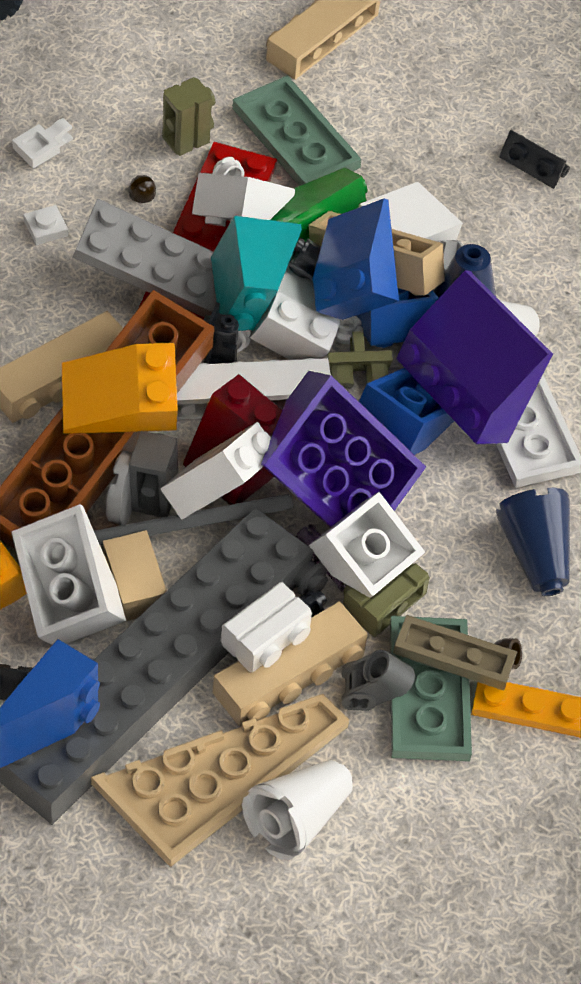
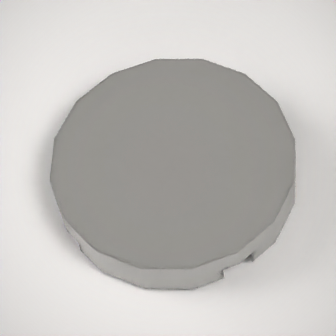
M128 451L121 452L115 462L113 474L117 475L114 484L111 483L110 487H108L106 501V517L108 521L121 526L127 524L132 512L129 462L133 452Z

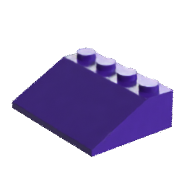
M464 271L409 330L396 359L475 444H498L509 442L553 353L471 271Z
M313 371L306 373L286 400L271 437L268 451L264 454L261 465L330 528L358 505L378 492L395 511L426 468L410 450L331 375Z

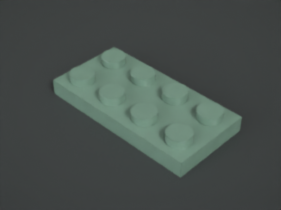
M288 75L233 99L232 109L299 186L344 167L351 171L361 168L362 159Z
M391 616L390 654L410 665L415 673L411 689L403 696L391 699V758L470 762L472 740L469 679L393 654L396 640L406 616ZM415 617L468 635L467 619Z

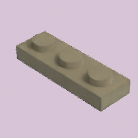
M406 615L396 640L393 654L504 691L517 651Z

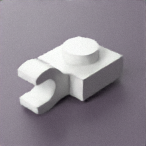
M64 118L57 120L46 130L38 124L13 139V149L34 169L59 154L60 147L73 140V137L67 132L72 129V125Z

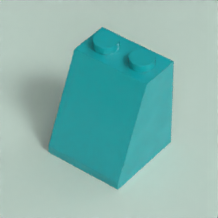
M234 216L211 256L216 302L220 303V314L234 316L239 323L238 331H253L276 295L300 236L301 224Z

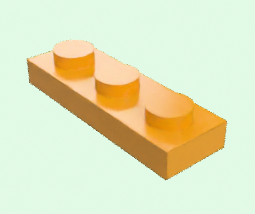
M477 682L471 715L581 738V697L507 682L503 691Z

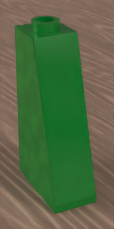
M344 167L294 188V197L270 220L301 224L302 230L299 237L303 240L309 239L308 225L328 211L343 214L357 209L361 203L366 202L367 184L361 175Z

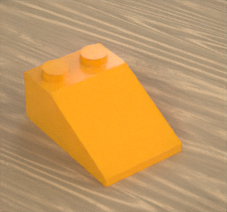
M134 344L63 362V433L177 430L178 407L175 344Z

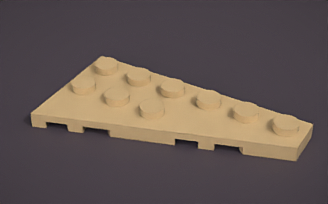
M320 694L281 708L279 713L257 721L256 718L242 722L241 727L223 733L220 730L167 749L163 755L141 763L140 760L126 764L123 770L106 775L105 772L91 777V785L150 847L172 867L243 811V798L249 794L248 791L253 786L290 774L347 729L349 719L324 694Z

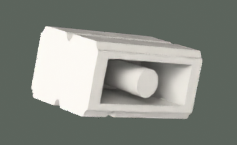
M283 582L278 583L222 625V646L233 657H237L238 661L250 673H253L262 665L265 668L270 667L279 659L285 647L291 643L296 646L307 638L311 630V609L299 597L296 598L295 594Z

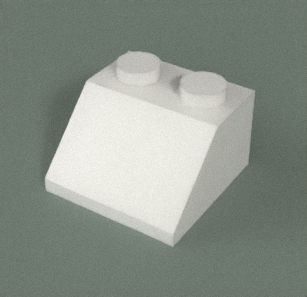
M198 173L192 214L206 217V224L225 227L226 221L231 222L234 216L270 220L294 197L295 189L250 177Z
M380 492L362 502L309 545L333 577L369 598L374 596L425 553Z

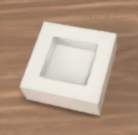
M56 205L24 214V222L35 245L68 236V228Z

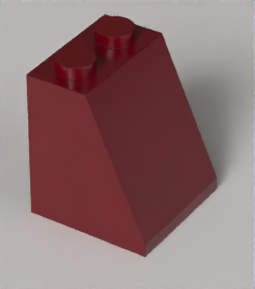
M238 374L211 395L183 465L187 467L198 457L256 422L260 424L264 432L272 437L282 409ZM262 467L244 484L221 496V498L229 505L242 503L272 480L274 476Z

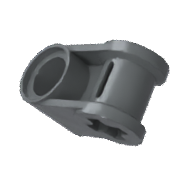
M382 649L376 650L359 660L346 663L342 667V677L345 679V693L341 697L342 706L347 710L369 711L379 704L403 696L411 689L414 683V669Z

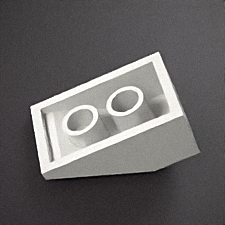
M287 266L276 295L259 320L250 338L289 360H303L305 358L323 359L331 349L340 325V319L316 312L313 280L308 277L302 278L297 276Z
M79 504L12 531L39 639L51 645L57 639L68 644L126 621L116 582L82 505Z

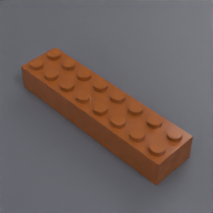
M153 290L106 351L134 344L174 343L178 393L213 347L214 326ZM62 406L0 486V540L16 550L12 531L79 504L84 507L87 514L116 474H113V468L118 456L123 451H134L141 431L63 433Z

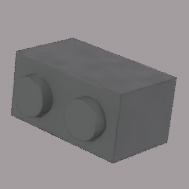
M140 432L129 462L132 511L162 518L168 517L172 505L160 488L179 473L177 438L161 433Z

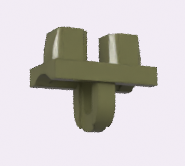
M361 331L352 332L350 352H329L327 354L330 374L344 388L353 387V372L365 371L366 384L388 375V370L393 361L392 350L365 351L364 335Z

